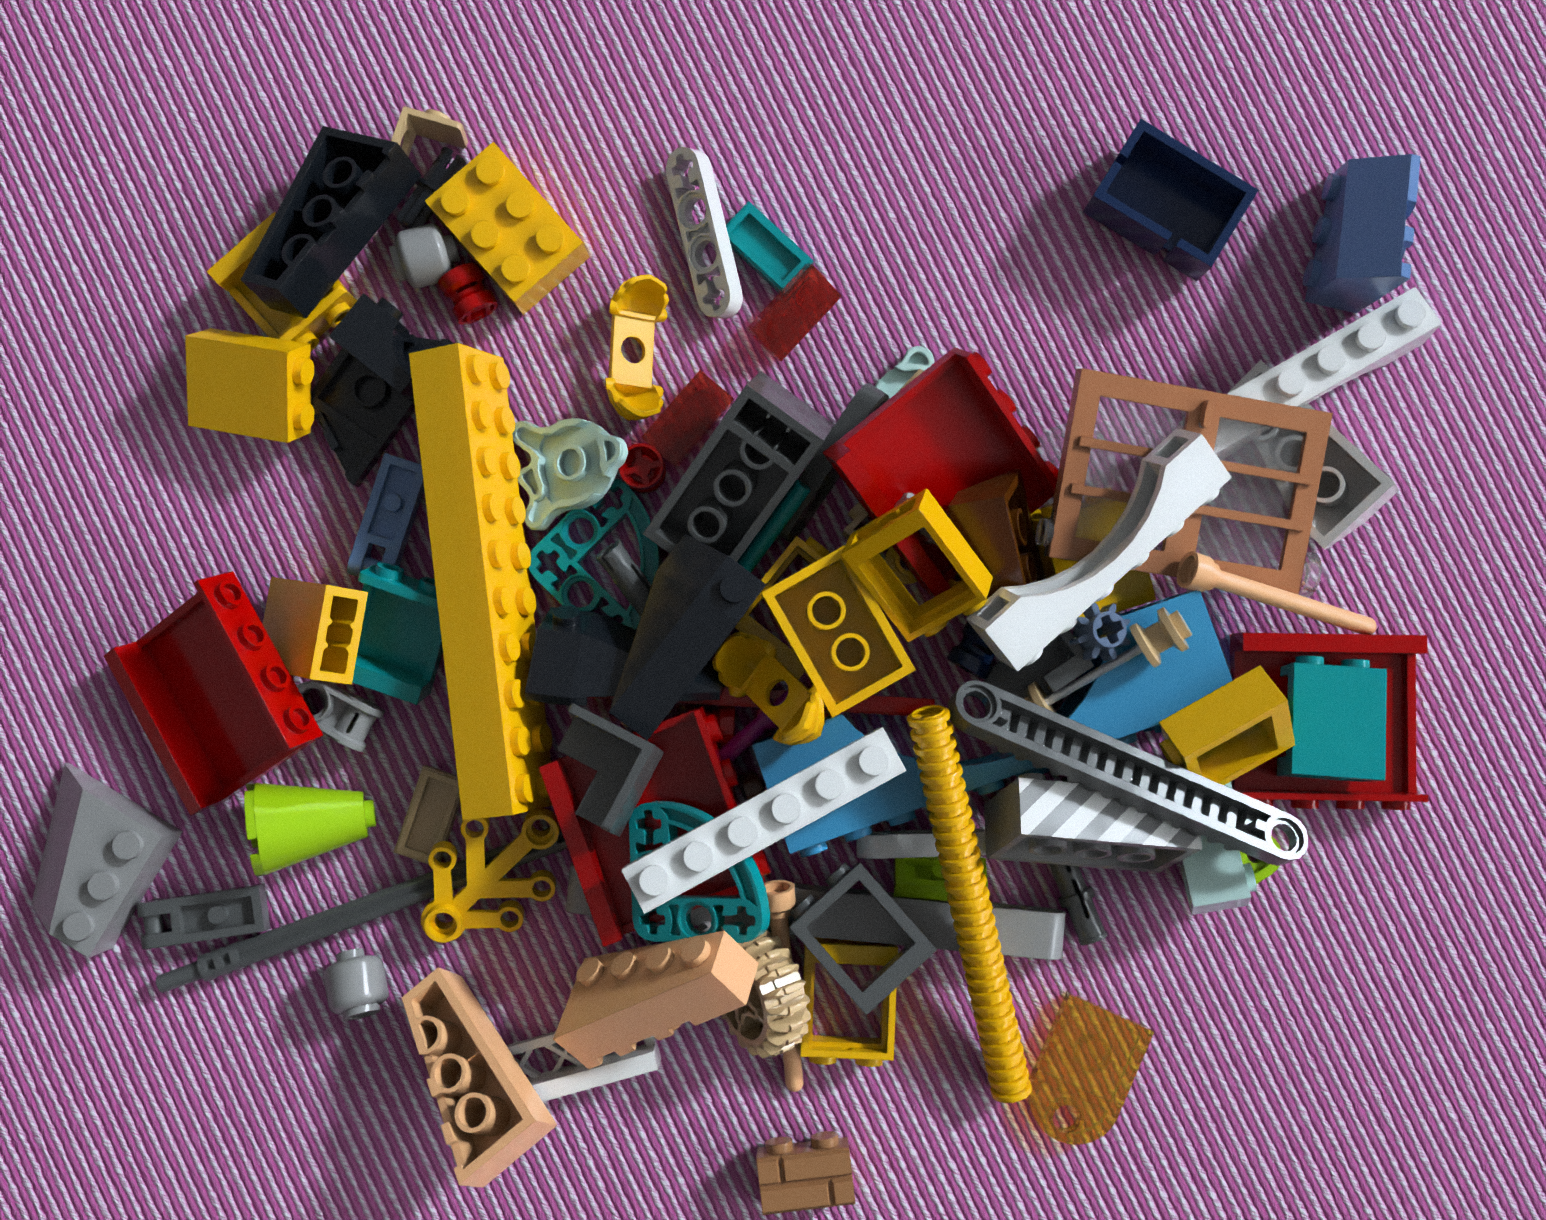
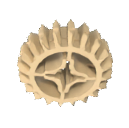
M766 930L764 934L752 941L738 943L759 964L746 1006L726 1013L721 1017V1019H725L728 1023L729 1033L737 1036L738 1044L742 1048L747 1047L748 1052L752 1056L759 1055L762 1058L775 1057L801 1043L802 1037L808 1033L807 1022L811 1019V1013L806 1007L810 1002V998L804 991L803 985L806 981L802 980L799 975V964H794L789 948H782L780 938L778 936L772 937L771 933Z

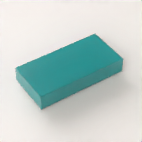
M749 201L726 224L732 250L783 297L814 265V261Z

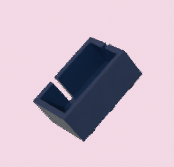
M1140 119L1086 205L1083 213L1154 256L1161 249L1167 253L1162 261L1193 280L1198 281L1213 266L1259 190L1143 119Z

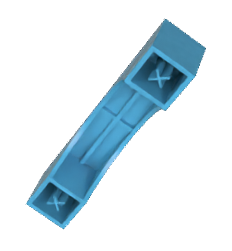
M1195 590L1176 594L1118 614L1123 619H1130V623L1126 626V638L1131 643L1123 647H1114L1117 656L1137 645L1129 626L1137 623L1147 628L1158 621L1157 610L1162 607L1169 614L1178 610L1192 632V636L1185 639L1189 649L1181 652L1177 648L1171 647L1160 653L1161 665L1156 668L1141 653L1069 694L1056 713L1130 744L1138 740L1136 732L1142 730L1144 732L1154 730L1155 733L1162 732L1159 724L1160 721L1233 681L1201 592ZM1101 628L1096 629L1098 637L1103 635ZM1098 655L1095 659H1091L1090 661L1093 663L1094 666L1086 672H1084L1083 674H1081L1078 678L1094 670L1100 665L1106 663L1107 661H1103L1100 655ZM839 714L833 718L830 716L824 717L825 723L821 736L809 743L787 745L773 740L774 735L756 741L752 744L766 787L769 789L836 750L859 739L864 734L858 731L842 714ZM996 752L958 762L963 768L961 777L966 782L964 791L972 790L973 792H978L979 795L991 793L1005 787L1003 779L1013 775L1018 777L1026 773L1044 774L1050 771L1048 768L1033 767L1032 762L1029 760L1018 761L1015 759V755L1010 752ZM897 753L907 771L784 837L789 854L799 851L802 858L828 849L826 841L842 835L846 842H850L870 835L872 833L870 826L886 820L890 826H896L917 817L915 810L925 807L927 800L922 790L925 784L920 780L919 774L922 770L917 766V758Z

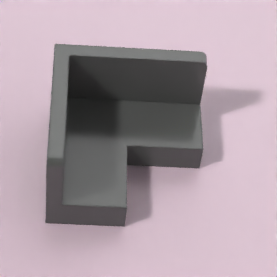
M1070 631L1059 634L1043 648L1042 655L1034 663L1016 671L1000 661L992 666L993 669L984 682L1023 699L1029 696L1028 685L1037 682L1048 696L1073 681L1094 665L1090 660H1083L1084 651L1079 644H1069V641L1074 636Z
M571 703L567 711L575 717L557 750L597 771L575 814L601 827V829L620 837L664 752L656 745Z

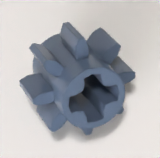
M1094 602L1083 612L1085 617L1077 618L1078 622L1073 630L1074 638L1069 641V644H1079L1084 651L1083 660L1095 659L1098 655H1100L1103 661L1114 660L1117 658L1114 647L1130 645L1131 642L1126 638V626L1130 623V619H1123L1115 613L1116 604L1112 603L1099 609V606ZM1101 628L1103 635L1098 637L1096 629Z

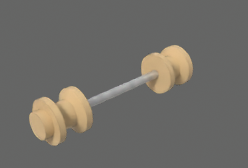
M1162 607L1157 610L1158 621L1147 628L1137 623L1129 626L1137 645L1121 653L1116 659L1107 661L1048 696L1037 682H1033L1028 685L1029 696L1024 699L1056 713L1052 704L1141 653L1156 668L1161 665L1160 653L1171 647L1184 652L1189 649L1185 639L1192 636V632L1178 610L1169 614Z

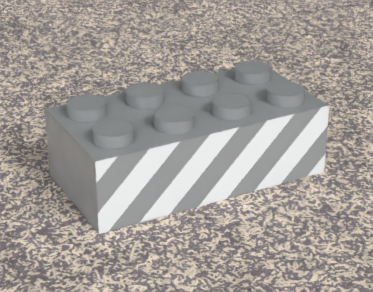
M1040 773L1019 775L1015 781L1006 788L1001 789L996 796L984 804L986 859L1159 873L1202 850L1201 835H1190L1187 828H1174L1171 821L1156 820L1155 814L1139 813L1134 805H1121L1120 799L1104 798L1099 790H1086L1085 784H1072L1068 782V779L1063 781L1046 780V776Z

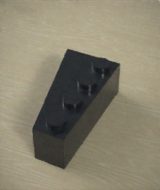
M323 126L245 270L241 281L270 309L307 318L422 175L397 142Z

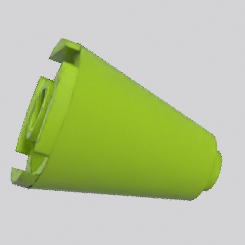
M266 783L246 784L248 790L244 794L247 840H251L253 849L257 848V854L250 855L251 865L256 876L268 875L367 838L368 828L377 827L374 800H365L362 791Z

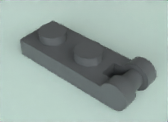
M265 883L136 903L137 915L139 918L143 917L145 934L140 935L142 949L264 932L271 929ZM170 913L172 930H164L162 914Z

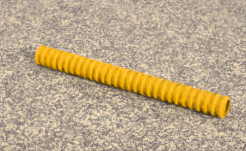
M940 705L925 706L916 709L908 715L907 723L909 727L913 728L910 731V737L912 741L916 742L913 750L915 755L919 756L916 763L918 768L922 770L919 776L921 782L925 784L922 790L924 796L927 797L926 807L928 811H931L929 821L934 825L932 834L936 838V850L940 852L938 861L942 866L941 874L945 879V890L948 892L947 901L951 906L950 914L952 919H954V930L957 932L956 941L960 946L959 954L963 959L962 967L966 972L965 980L968 984L969 996L971 997L970 1003L974 1010L973 1016L977 1023L976 1029L980 1036L979 1042L983 1049L982 1056L984 1061H986L985 1069L988 1073L987 1078L991 1086L990 1091L993 1099L1001 1103H1015L1029 1096L1032 1085L1029 1080V1071L1026 1067V1058L1023 1054L1024 1048L1020 1042L1021 1035L1017 1029L1018 1021L1012 1004V994L1009 991L1010 984L1006 978L1007 970L1003 965L1004 957L1000 952L1001 943L997 939L999 934L996 926H994L996 920L992 913V903L989 900L990 892L986 886L987 878L983 873L984 865L980 859L981 851L976 846L978 837L973 832L975 823L971 819L972 810L967 805L969 796L964 791L966 782L961 777L963 768L958 763L960 754L954 749L956 748L957 741L951 735L954 731L953 724L948 721L951 713L947 707Z

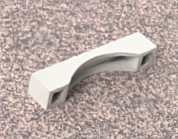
M1414 287L1228 394L1303 407L1334 388L1362 374L1385 366L1424 344L1442 323L1418 289ZM1185 418L1178 421L1174 430H1183ZM1220 418L1214 452L1220 460L1233 453L1270 426Z
M1175 429L1142 459L1136 485L1124 512L1111 532L1091 553L1072 567L1048 579L1026 585L1000 587L987 599L982 608L969 615L966 620L998 660L1016 671L1034 663L1042 655L1043 648L1059 634L1072 629L1078 622L1077 618L1094 602L1107 597L1112 592L1114 584L1129 570L1141 566L1148 559L1149 552L1162 540L1180 531L1184 525V520L1200 506L1213 501L1219 494V489L1232 478L1201 433Z
M877 728L738 806L625 865L621 871L645 914L907 770L884 728Z

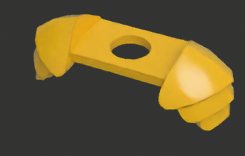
M650 274L632 277L624 281L615 290L609 305L612 321L609 377H605V387L610 403L617 413L628 421L646 419L651 415L657 414L661 411L664 403L661 398L664 392L663 388L652 384L655 323L664 322L667 319L668 315L665 308L668 305L669 298L666 294V284ZM626 338H633L641 345L642 357L637 363L628 362L622 355L621 346Z
M735 632L725 639L718 648L712 662L713 668L718 672L719 681L728 687L729 694L733 697L738 698L748 695L779 727L773 736V740L787 745L809 743L820 737L825 723L824 703L816 686L813 685L808 689L777 659L776 648L770 641L762 640L754 634H744L741 632ZM785 681L788 685L787 698L782 704L772 706L770 703L772 688L778 682Z

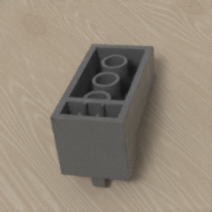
M759 372L741 391L643 535L668 553H671L684 534L728 555L737 562L823 444L835 424L765 373Z

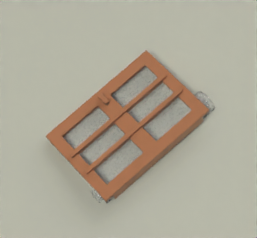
M1084 368L1076 369L1050 519L1042 517L1039 520L1035 534L1036 544L1045 546L1044 556L1079 562L1091 553L1111 532L1124 512L1136 485L1142 459L1175 429H1182L1201 433L1232 478L1219 489V494L1213 501L1200 506L1184 520V525L1180 531L1162 540L1149 552L1148 559L1141 566L1133 570L1177 577V570L1182 558L1188 552L1193 551L1211 557L1222 571L1304 597H1310L1318 588L1322 574V564L1319 555L1315 552L1307 551L1333 413Z

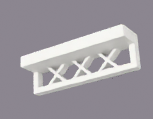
M555 1032L506 1045L512 1055L526 1052L521 1061L517 1058L515 1060L522 1071L530 1076L527 1078L542 1102L656 1071L661 1062L659 1047L654 1036L646 1038V1044L637 1046L636 1051L621 1057L617 1053L603 1056L602 1064L591 1069L586 1068L564 1048L556 1044L553 1040ZM541 1047H545L561 1056L554 1069L544 1073L526 1064L532 1051ZM564 1059L573 1063V1065L560 1068Z

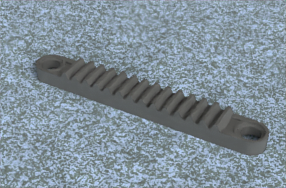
M978 680L968 681L960 686L948 701V709L951 713L950 720L954 726L966 734L997 746L998 752L1013 753L1016 760H1029L1035 768H1048L1051 775H1064L1067 777L1068 782L1072 784H1085V789L1088 791L1099 790L1104 798L1120 799V804L1123 806L1134 805L1139 813L1155 814L1156 820L1171 821L1174 828H1187L1190 835L1206 836L1207 842L1222 843L1225 850H1238L1276 866L1288 864L1300 858L1306 852L1308 847L1306 829L1291 814L991 684ZM973 696L981 700L985 707L984 718L978 719L968 715L963 706L964 697ZM1273 827L1281 829L1288 836L1289 849L1287 852L1278 849L1271 839Z

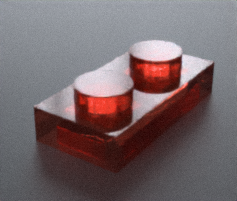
M806 264L746 329L775 360L782 361L842 296L813 264Z
M699 370L641 438L646 444L653 446L659 451L661 457L677 469L735 402L734 398L704 372Z

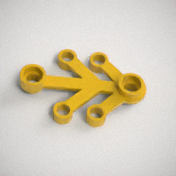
M545 808L530 811L523 820L521 833L486 866L485 837L490 827L489 818L462 820L460 830L466 840L467 885L454 897L451 870L455 867L458 851L452 843L447 841H440L434 844L428 857L429 866L433 870L434 900L424 907L421 915V926L425 934L433 941L446 943L460 937L465 929L500 928L505 932L518 930L523 924L524 908L517 901H505L499 905L497 910L470 908L480 898H533L536 901L544 902L553 897L556 889V878L547 870H538L530 878L502 877L532 848L543 850L554 845L558 839L560 828L555 813ZM543 819L549 823L550 827L544 831H539L534 828L533 823L536 820ZM476 820L481 822L484 828L481 831L474 832L467 827V823ZM446 852L451 856V860L445 863L440 862L435 858V854ZM542 880L548 882L550 888L540 891L534 887V884ZM512 911L518 915V918L514 921H507L502 917V914ZM439 913H447L453 917V920L441 922L437 915Z

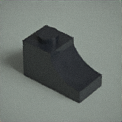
M363 293L328 337L412 402L414 399L412 378L406 366L403 352L404 340L410 331L399 322L404 314L383 297L375 303Z

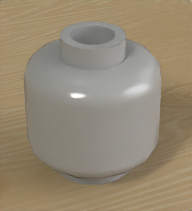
M434 223L399 232L395 238L396 245L389 247L400 282L407 280L414 288H423L437 284L438 280L445 273L453 269L454 262L461 261L453 235L444 236L440 227Z
M363 948L338 953L336 955L337 962L330 965L323 973L330 1011L334 1014L342 1015L344 1021L361 1019L379 1013L381 1011L380 1005L389 997L382 960L378 956L365 955Z

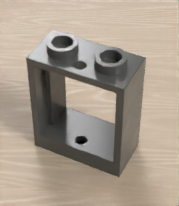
M845 862L825 880L830 888L817 900L809 894L790 912L795 920L789 924V927L867 1015L937 949L861 863H857L850 868ZM857 881L865 887L911 939L910 943L860 989L807 930V927Z

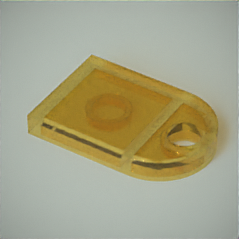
M1067 991L1029 1078L1032 1090L1027 1097L1028 1105L1041 1129L1055 1140L1073 1145L1090 1143L1104 1136L1112 1128L1119 1116L1154 1031L1149 1027ZM1065 1105L1074 1107L1077 1111V1118L1073 1125L1067 1128H1059L1054 1125L1053 1115L1059 1107Z

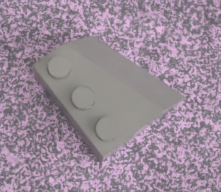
M64 763L31 904L48 934L90 958L113 948L137 908L136 903L141 902L183 831L70 763Z

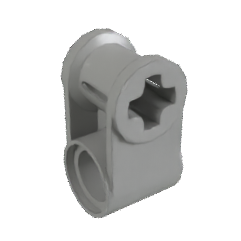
M308 681L297 685L306 704L311 690L318 689L325 698L324 708L318 714L311 711L320 730L336 742L353 750L364 752L367 746L364 740L376 718H382L385 710L375 703L356 694L349 693L331 682Z

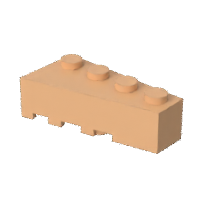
M725 930L584 958L582 965L577 971L576 981L553 1040L586 1068H594L602 1064L603 1056L615 1052L621 1057L636 1051L637 1042L654 1036L658 1041L674 1035V1031L685 1022L690 1021L694 1026H697L746 1006L759 963Z
M438 967L401 998L418 1053L423 1055L430 1077L426 1080L431 1096L437 1099L444 1122L440 1126L446 1145H451L457 1167L454 1168L458 1185L483 1188L554 1129L557 1123L463 977Z

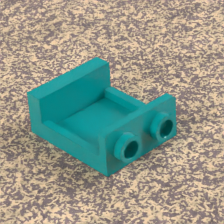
M378 562L377 565H372L360 571L358 582L364 583L362 591L368 592L352 683L417 705L431 694L443 653L435 579L421 577L418 580L403 575L404 569L397 565Z
M1296 656L1294 663L1280 667V676L1288 677L1287 700L1295 746L1286 750V756L1277 758V776L1367 783L1385 781L1387 669L1370 668V661L1363 659L1341 660V666L1324 665V657Z

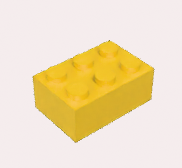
M494 142L488 145L425 200V203L436 218L522 315L528 312L590 258L582 240Z
M845 545L761 592L763 600L812 686L815 685L818 689L824 707L832 718L916 670L877 601L841 556Z

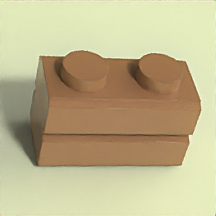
M824 1131L811 1135V1141L793 1143L790 1137H775L766 1140L765 1147H757L756 1160L763 1215L856 1204L848 1138H838L837 1132Z

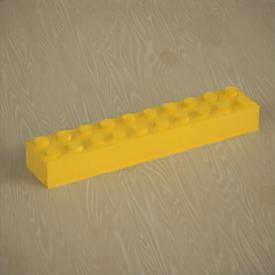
M460 343L409 353L462 820L510 816L552 806L539 770L540 766L551 761L552 732L546 722L545 703L525 700V688L536 638L534 621L536 597L530 587L528 568L531 564V553L528 545L525 543L523 528L526 511L519 494L518 477L520 475V462L514 452L512 435L515 430V419L509 408L507 392L510 384L509 371L502 357Z

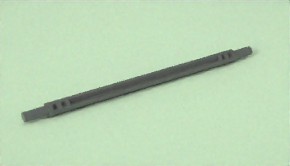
M559 828V836L554 845L543 850L532 848L513 868L567 849L561 828ZM508 844L486 851L485 866ZM466 859L456 862L455 867L451 870L453 890L467 885ZM433 871L249 939L237 941L227 947H221L213 952L199 955L196 962L158 975L156 977L157 988L161 993H165L200 979L208 982L216 979L218 976L230 974L234 970L246 968L253 963L434 897Z

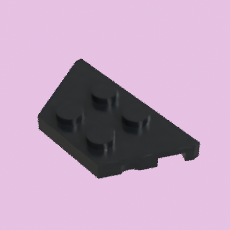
M408 334L404 340L403 352L410 374L409 353L454 343L446 339L439 341L418 338L415 335ZM344 348L340 350L311 391V405L314 408V418L319 421L323 428V435L331 450L335 451L346 472L347 480L354 486L360 487L414 411V399L411 402Z

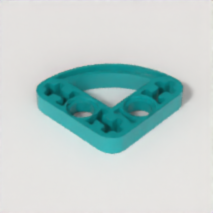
M614 479L609 490L615 493L621 489L624 492L620 496L623 506L618 510L611 506L602 514L605 519L609 520L608 523L602 527L594 515L585 511L586 508L571 510L530 552L531 564L529 571L562 606H574L569 600L571 587L577 582H587L593 588L594 596L591 603L586 607H577L580 611L594 612L601 604L602 599L605 598L609 605L603 607L602 610L611 618L621 615L624 619L621 622L622 624L637 630L640 615L630 604L626 610L580 565L628 515L639 543L640 570L651 585L656 571L660 567L659 545L643 535L651 523L645 507L626 483L620 479ZM603 497L593 505L597 511L605 504V498ZM577 519L589 520L594 529L592 538L583 544L574 543L569 537V527ZM557 552L560 557L557 559L556 564L566 574L570 572L571 567L577 570L576 574L571 575L563 582L559 591L554 587V584L559 583L561 580L548 570L543 574L539 570L543 565L539 559L543 553L552 556Z
M653 801L640 804L633 810L629 819L630 863L655 850L645 851L646 844L653 843L655 845L663 843L664 845L677 838V827L691 831L714 817L695 807L677 802ZM652 815L654 819L661 820V828L654 831L653 828L646 827L645 818ZM750 856L728 868L736 883L739 895H678L644 914L631 890L634 929L643 939L652 942H669L723 930L737 943L749 942L760 937L769 926L770 908L764 881L753 857ZM696 905L703 906L711 915V926L706 932L697 930L691 923V911ZM745 907L747 915L755 917V924L747 927V931L743 922H729L724 925L725 916H733L743 912ZM656 911L658 915H664L665 923L657 926L656 922L649 921V913Z

